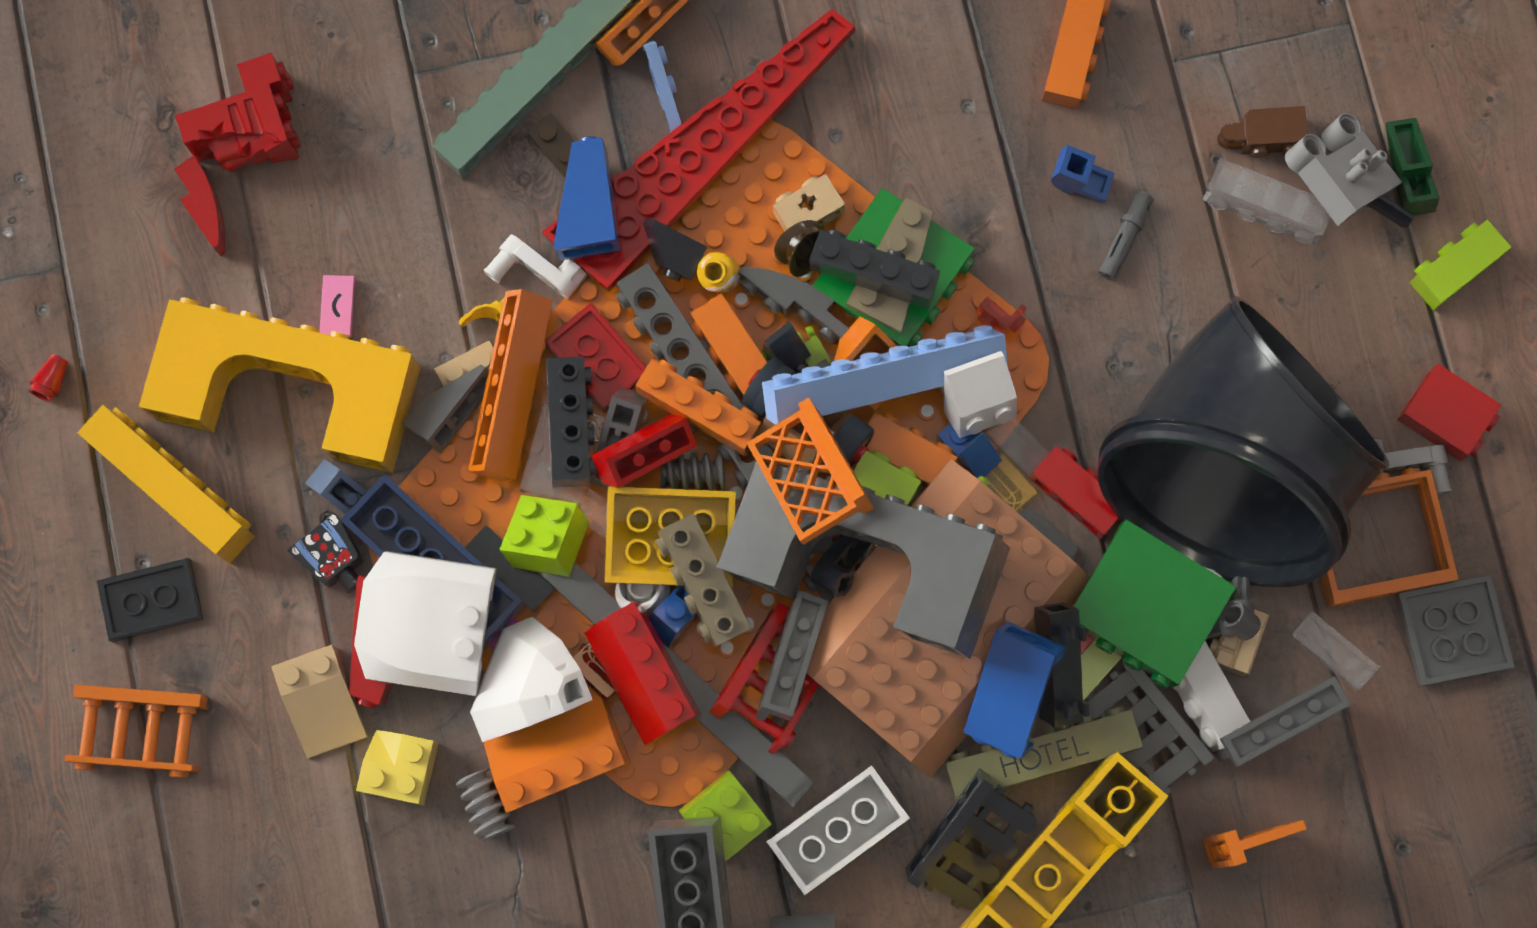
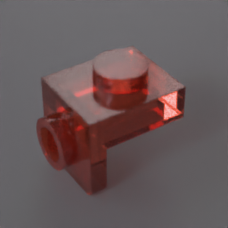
M988 296L979 304L976 312L979 315V321L983 325L992 326L995 330L1005 334V336L1010 330L1016 333L1027 320L1023 317L1027 310L1024 304L1010 316Z

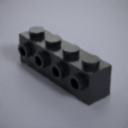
M820 230L810 257L811 270L929 309L940 276V270L935 269L936 266L924 260H918L917 263L905 259L906 256L898 251L888 250V252L875 249L876 246L873 243L865 240H858V242L848 240L846 235L836 230H828V232Z
M584 357L546 358L552 488L590 486V476H596V467L592 457H589L588 446L595 445L594 427H587V415H593L592 396L586 397L585 388L586 385H592L591 366L584 367Z

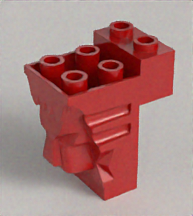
M272 53L237 64L245 89L244 93L175 115L183 143L199 162L216 158L224 170L233 173L249 163L260 164L271 159L272 163L299 159L296 149L300 148L301 144L296 131L292 129L290 124L292 117L286 104L293 101L290 90L295 89L290 73L286 71L283 61L277 62Z

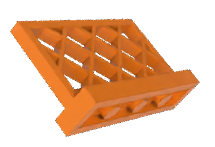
M809 397L798 404L801 410L747 443L803 545L859 510L864 515L874 509L873 504L822 415ZM802 422L804 430L800 440L787 438L790 429ZM768 442L777 443L772 457L761 455L758 448ZM785 444L798 446L793 460L780 458ZM805 447L817 449L818 453L814 464L800 462ZM777 465L790 467L786 481L774 479ZM798 468L811 470L807 485L794 482ZM819 472L832 475L828 488L814 486ZM791 489L804 491L800 505L787 503ZM811 493L825 495L821 509L807 507ZM833 496L845 498L847 506L837 512L828 511ZM804 514L817 515L815 525L803 532L800 525Z
M1304 820L1276 825L1240 838L1236 830L1213 834L1201 838L1211 868L1218 869L1246 863L1247 859L1243 850L1306 830Z

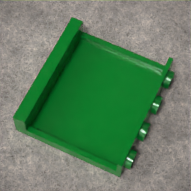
M881 188L846 239L854 242L865 240L873 243L876 246L875 249H877L903 201L884 188ZM931 220L921 260L934 264L936 266L935 269L940 270L939 281L929 309L909 303L901 335L846 306L849 297L856 287L855 284L821 273L812 287L834 300L835 305L856 319L860 316L875 324L897 346L911 347L918 345L917 342L922 339L923 334L920 331L926 323L931 325L941 311L937 307L942 299L949 300L958 285L954 282L960 274L965 276L975 262L972 259L974 248Z
M1125 520L1116 530L1115 537L1073 607L1079 609L1080 625L1086 627L1087 636L1097 641L1095 644L1097 648L1111 655L1115 652L1124 658L1123 663L1135 671L1139 672L1142 669L1152 675L1151 681L1160 687L1167 689L1170 686L1174 688L1181 683L1236 586L1130 521Z

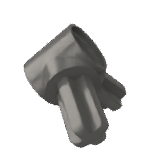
M1239 576L1233 578L1231 584L1236 586L1231 595V601L1225 605L1206 639L1224 635L1227 638L1237 636L1241 640H1249L1258 633L1261 622L1258 616L1254 614V604L1249 601L1250 581L1248 578Z

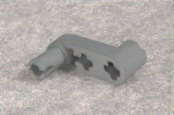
M1375 439L1384 452L1382 439ZM1445 445L1384 453L1390 466L1387 469H1383L1382 473L1420 467L1427 470L1431 469L1437 495L1452 492L1446 469L1448 458Z

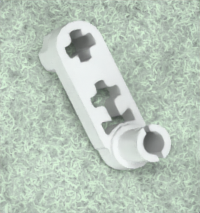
M512 234L500 246L499 254L483 270L488 277L499 283L514 263H520L566 299L571 297L588 276L576 263L569 259L565 260L557 269Z

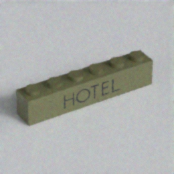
M1123 706L1104 711L1106 717L1093 721L1092 715L1083 717L1084 722L1074 723L1075 726L1068 729H1055L1052 726L1043 729L1044 735L1032 738L1030 735L1029 741L1034 743V746L1022 759L1008 757L1000 749L991 745L982 746L983 753L970 756L969 751L951 755L952 762L946 763L955 797L956 799L959 797L979 768L990 774L994 785L993 788H996L998 784L1006 788L1097 762L1116 752L1121 755L1142 749L1143 745L1132 710L1124 712Z

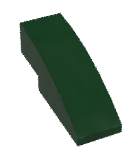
M1417 118L1386 122L1385 127L1392 169L1402 181L1397 186L1402 207L1413 215L1435 212L1440 197L1431 175L1433 164Z

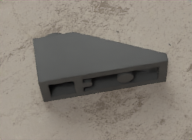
M479 365L421 399L417 406L409 412L408 417L402 424L416 438L441 454L483 401L488 369L483 365Z
M620 387L611 398L596 453L639 431L649 400L640 396L635 391ZM596 469V476H590V483L608 489V485L602 484Z

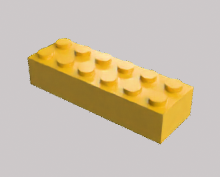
M102 405L77 432L214 554L229 564L255 537L248 530L252 525L231 507L226 511L225 509L229 506L227 502L208 487L202 490L206 486L203 481L185 467L180 470L183 464L161 447L157 450L161 445L117 407L111 411Z

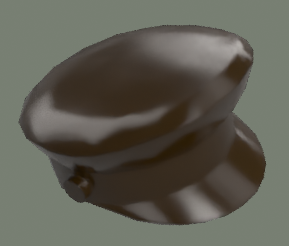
M806 220L794 224L778 238L775 244V257L780 263L789 265L790 273L794 277H802L811 271L810 257L820 230L825 231L824 227L817 221Z

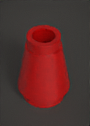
M51 354L50 358L30 380L31 386L28 391L43 401L52 402L54 397H58L68 361L59 355Z

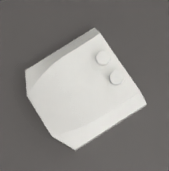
M388 551L384 552L363 581L354 645L365 679L477 696L482 670L481 659L489 604L493 596L497 568Z

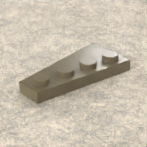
M905 197L877 249L888 252V250L898 251L906 256L905 259L917 263L918 260H921L933 211ZM856 285L846 306L901 335L909 303Z

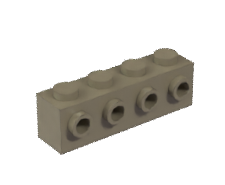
M694 513L660 529L657 532L660 538L656 539L655 542L663 557L669 555L674 567L670 568L672 577L677 586L683 584L688 596L684 597L685 603L692 615L698 614L702 625L698 626L706 644L712 642L713 646L716 647L750 630L751 627L723 571L717 568L718 561Z

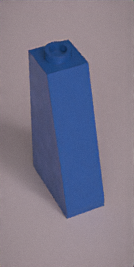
M588 136L580 141L572 142L554 240V249L560 261L621 251L608 152L602 137Z

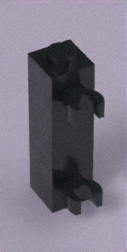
M1061 602L1035 607L1036 634L1066 647L1063 658L1052 668L1039 708V717L1055 729H1068L1073 723L1084 722L1083 716H1089V703L1083 700L1081 641H1086V627L1080 625L1079 609Z

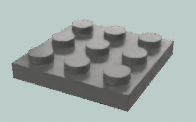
M1491 575L1396 594L1419 687L1515 667Z

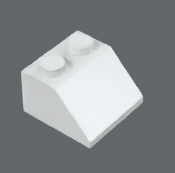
M1002 351L944 371V414L959 438L970 434H977L984 429L1007 423L1017 417V395Z

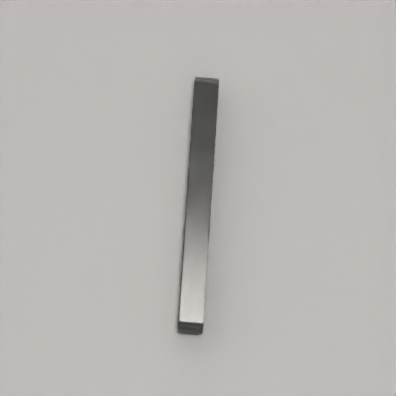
M575 562L569 577L539 573L594 625L621 609L617 601ZM665 646L701 713L696 719L791 807H794L811 789L814 782L781 751L778 750L774 754L768 752L772 743L737 712L731 713L728 711L720 719L709 711L719 694Z

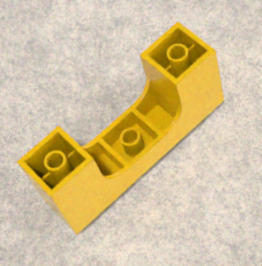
M180 298V301L169 299L139 407L153 419L214 433L227 387L238 374L250 369H263L330 385L334 393V403L322 449L335 461L393 474L405 426L402 423L408 417L421 369L413 355L409 353V349L398 345H391L390 349L380 347L377 341L367 338H361L360 342L349 340L348 335L331 331L330 335L318 333L319 329L309 325H301L300 328L288 326L289 323L278 318H271L270 322L260 320L258 315L246 311H241L240 315L228 313L229 309L220 305L211 304L210 308L198 306L199 302L189 298Z
M1118 752L1103 759L959 928H1049L1099 868L1118 849L1126 847L1169 796Z

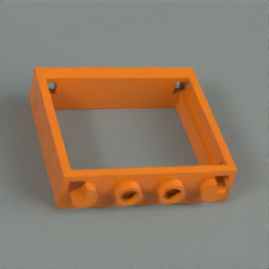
M1408 468L1402 470L1400 476L1390 477L1389 473H1382L1371 483L1361 497L1416 486L1437 571L1338 590L1332 568L1321 577L1328 608L1392 596L1401 592L1459 580L1431 469L1420 471L1419 468Z

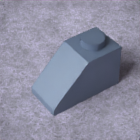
M325 459L305 483L345 515L367 493V490Z

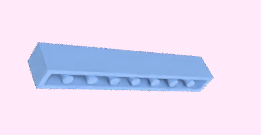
M983 325L975 327L973 332L965 334L962 332L949 333L946 335V338L940 340L923 339L917 342L918 345L911 347L894 346L889 348V352L882 354L874 352L865 353L860 356V359L853 361L846 359L836 360L828 367H806L802 369V373L794 375L788 373L777 374L772 377L773 380L762 382L766 419L777 425L801 410L798 404L808 397L820 414L824 416L944 386V371L999 351H1002L1007 363L1005 334L993 329L992 326Z

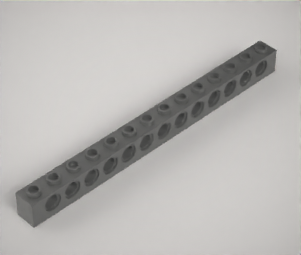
M647 263L618 281L619 293L616 294V297L625 310L630 308L636 316L632 321L641 335L648 334L653 342L649 347L659 361L663 358L666 362L677 368V374L686 379L695 373L703 374L706 377L703 389L713 395L716 391L722 393L732 401L730 405L741 410L743 405L650 265ZM644 298L655 300V305L651 309L639 307L640 301ZM661 323H668L672 326V330L665 335L658 334L655 331L656 327ZM678 348H685L689 351V355L684 360H676L672 357V354ZM719 442L720 445L716 447L718 452L721 453L726 463L731 460L737 469L733 474L744 489L748 485L756 460L751 463H745L739 458L740 453ZM767 443L758 448L761 455L772 457L774 454ZM830 537L824 539L814 548L811 554L821 553L824 555L834 542ZM808 562L804 571L806 575L802 577L803 581L811 593L817 590L821 598L828 600L829 603L834 595L811 582V572L814 567Z

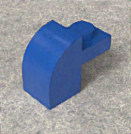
M1067 145L1059 153L1051 182L1056 188L1069 195L1075 192L1103 203L1107 200L1115 173L1094 165L1095 155Z

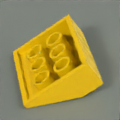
M608 486L605 583L677 585L670 572V568L674 567L669 555L662 556L655 540L660 538L657 533L660 529L693 513L719 563L735 520L736 492L634 487L615 488ZM723 571L730 587H733V577Z

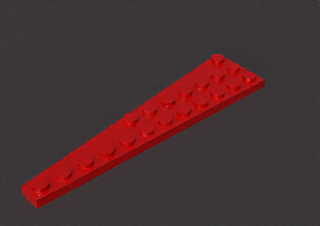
M831 9L802 31L797 38L781 47L780 52L769 61L764 60L756 67V71L744 80L741 78L733 84V88L720 98L716 97L656 143L651 150L639 156L631 167L623 173L619 172L613 176L611 182L621 251L571 260L610 292L617 285V282L651 249L643 225L645 218L655 219L671 227L856 32L855 26L834 9ZM558 219L541 232L553 245Z

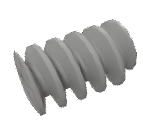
M491 768L468 775L456 783L458 789H467L460 798L463 801H472L465 807V811L467 813H476L469 822L472 825H481L474 831V835L476 837H485L483 840L491 839L515 828L514 824H504L503 822L511 814L510 812L499 811L503 803L501 800H495L494 798L499 793L497 788L490 787L494 782L493 776H486L485 774Z

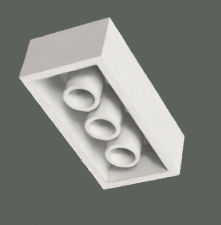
M871 765L768 840L767 844L805 896L910 818Z

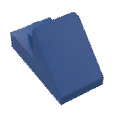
M949 423L937 434L940 442L954 450L953 455L957 456L961 464L976 478L980 476L985 477L1002 462L1001 457L983 432L980 435L977 433L959 438L951 423Z

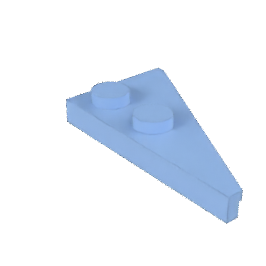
M649 38L641 48L642 51H646L649 60L647 61L649 71L662 109L665 111L670 132H672L681 125L672 95L677 92L672 75L667 76L663 64L668 63L663 46L657 47V43Z

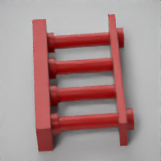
M780 602L767 614L709 711L719 719L728 711L731 713L735 711L773 736L775 739L768 749V752L771 754L776 753L782 747L787 749L796 736V732L793 729L819 686L806 673L803 687L805 688L799 696L791 721L785 720L782 727L768 717L765 721L756 719L757 710L742 701L743 697L739 695L744 686L747 688L751 686L762 694L764 692L767 681L758 676V671L754 668L759 661L762 663L766 661L771 665L773 663L776 652L772 650L773 646L769 643L773 636L778 638L782 635L786 622L784 618L790 610Z

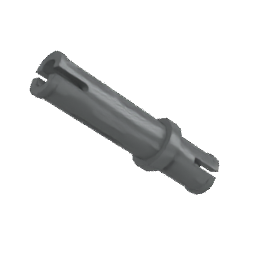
M1137 191L1127 214H1123L1120 220L1122 225L1098 271L1102 277L1116 281L1136 235L1145 226L1146 214L1154 202V198L1150 194Z

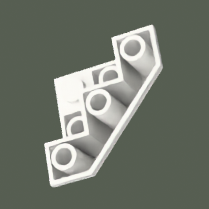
M530 617L502 629L470 713L480 738L484 742L544 721L593 699L581 669L562 640L536 619Z

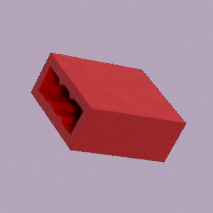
M1437 363L1430 369L1397 420L1433 444L1445 445L1446 452L1461 461L1468 455L1473 457L1481 448L1483 441L1480 440V437L1485 430L1490 432L1498 422L1500 416L1496 413L1500 409L1501 404Z

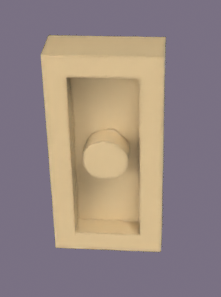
M490 341L434 368L442 385H447L479 365H483L489 371L494 349Z

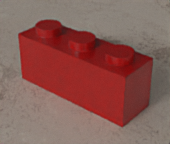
M669 414L591 455L602 484L620 488L698 445L687 418Z
M1056 445L1032 472L1029 479L1098 539H1101L1119 518L1110 508L1101 492L1098 474L1090 468L1083 469L1076 463L1078 459L1067 448L1061 450Z

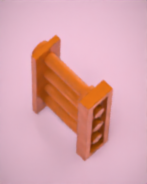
M74 684L73 697L83 700L82 705L86 706L79 756L65 755L64 761L75 763L74 769L94 771V765L165 770L169 771V777L188 778L189 772L199 773L200 767L187 764L192 717L196 715L197 709L207 710L208 697L201 694ZM103 702H113L114 708H117L111 758L92 757L98 708L102 707ZM134 704L146 705L145 710L148 711L142 761L124 759L130 710H133ZM165 707L177 708V713H180L174 763L155 762L161 712H165Z

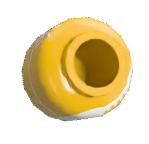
M720 252L709 253L698 264V281L708 291L717 293L729 292L739 282L740 275L738 271L740 267L735 258L729 254Z

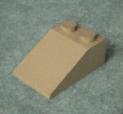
M331 644L271 666L281 698L307 759L368 738L355 696L349 694L350 681L337 647Z

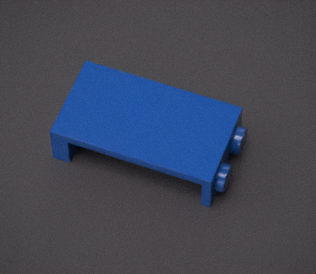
M1008 621L997 628L963 733L972 736L973 740L980 744L991 745L1000 749L1004 755L1011 758L1022 759L1034 746V743L1030 742L1029 738L1052 668L1063 658L1066 647Z

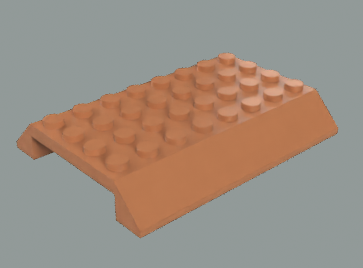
M952 459L938 473L911 507L915 508L916 504H921L935 510V514L943 518L948 513L963 518L965 520L964 523L974 528L977 523L992 527L996 530L995 533L1003 536L1002 541L1010 547L971 659L910 639L893 628L911 580V565L907 555L876 546L854 572V579L849 592L845 596H834L828 603L807 670V674L930 778H932L967 736L963 731L995 630L1008 621L1036 633L1035 607L1061 602L1073 606L1090 579L1076 562L983 482Z

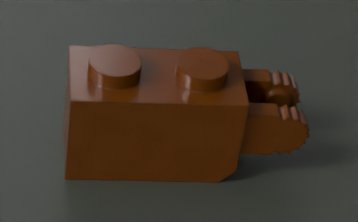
M1305 106L1250 109L1241 123H1233L1232 125L1229 123L1223 126L1217 137L1218 144L1226 149L1228 147L1230 149L1241 148L1242 154H1251L1252 157L1256 158L1265 157L1274 152H1282V155H1285L1289 149L1308 134Z

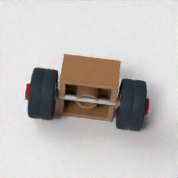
M776 358L771 359L761 370L759 369L754 373L742 400V403L747 408L753 410L758 416L765 418L757 436L775 426L774 423L766 419L762 382L773 380L772 377L777 374H796L791 368L785 366L784 363ZM846 410L822 416L850 466L852 467L855 463L858 464L864 453L869 450L867 446L873 437L874 429L857 416H851ZM802 422L790 429L787 438L800 440L804 430ZM776 442L767 443L772 448H776ZM785 444L782 455L789 460H793L798 446ZM805 447L800 462L814 464L818 453L817 449Z

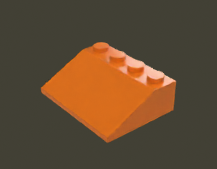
M586 678L584 679L593 700L531 726L484 741L494 783L506 813L631 763L604 694Z

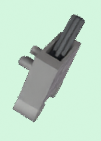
M1349 113L1341 114L1323 130L1321 138L1315 134H1306L1286 152L1285 160L1288 167L1298 173L1337 226L1368 207L1403 228H1407L1413 221L1414 215L1385 197L1402 181L1386 162L1388 159L1387 153L1376 149L1362 131L1361 124L1355 116ZM1326 148L1332 151L1333 153L1327 156Z

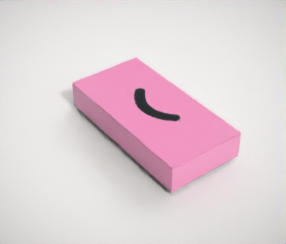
M323 275L319 333L330 335L331 331H335L352 338L356 282L354 276Z

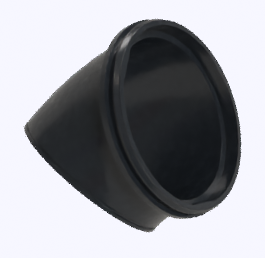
M1235 296L1232 302H1228L1168 365L1146 394L1133 416L1118 423L1108 432L1099 451L1097 470L1101 492L1110 508L1122 522L1125 520L1130 521L1201 566L1214 570L1225 580L1233 581L1234 577L1239 576L1248 578L1252 586L1293 587L1310 583L1322 577L1341 559L1351 537L1349 512L1364 491L1383 472V469H1387L1390 464L1386 455L1366 427L1310 362L1262 314L1245 300Z

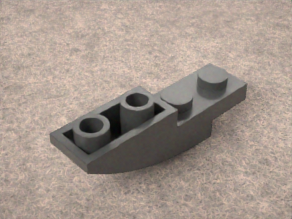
M742 267L738 271L740 275L739 280L741 281L740 286L750 295L754 296L757 293L765 300L764 305L774 314L778 315L780 312L787 317L795 308L797 310L795 314L808 325L811 322L821 329L819 331L821 336L832 344L835 341L839 343V340L848 331L849 328L830 314L834 309V300L811 285L789 275L767 269Z

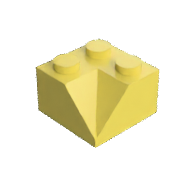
M376 730L363 759L356 791L424 806L439 743L414 736Z

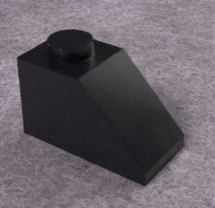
M645 218L643 222L644 229L656 265L665 269L663 275L676 282H680L681 278L692 280L707 246L655 219Z
M789 321L764 341L762 351L769 360L773 358L780 360L796 374L802 373V369L810 367L807 362L810 360L811 354Z

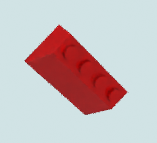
M633 601L584 632L644 745L653 742L701 715L641 602Z

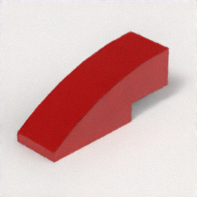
M192 156L174 168L190 192L180 201L212 247L221 256L225 253V227L220 202L203 166L195 156Z

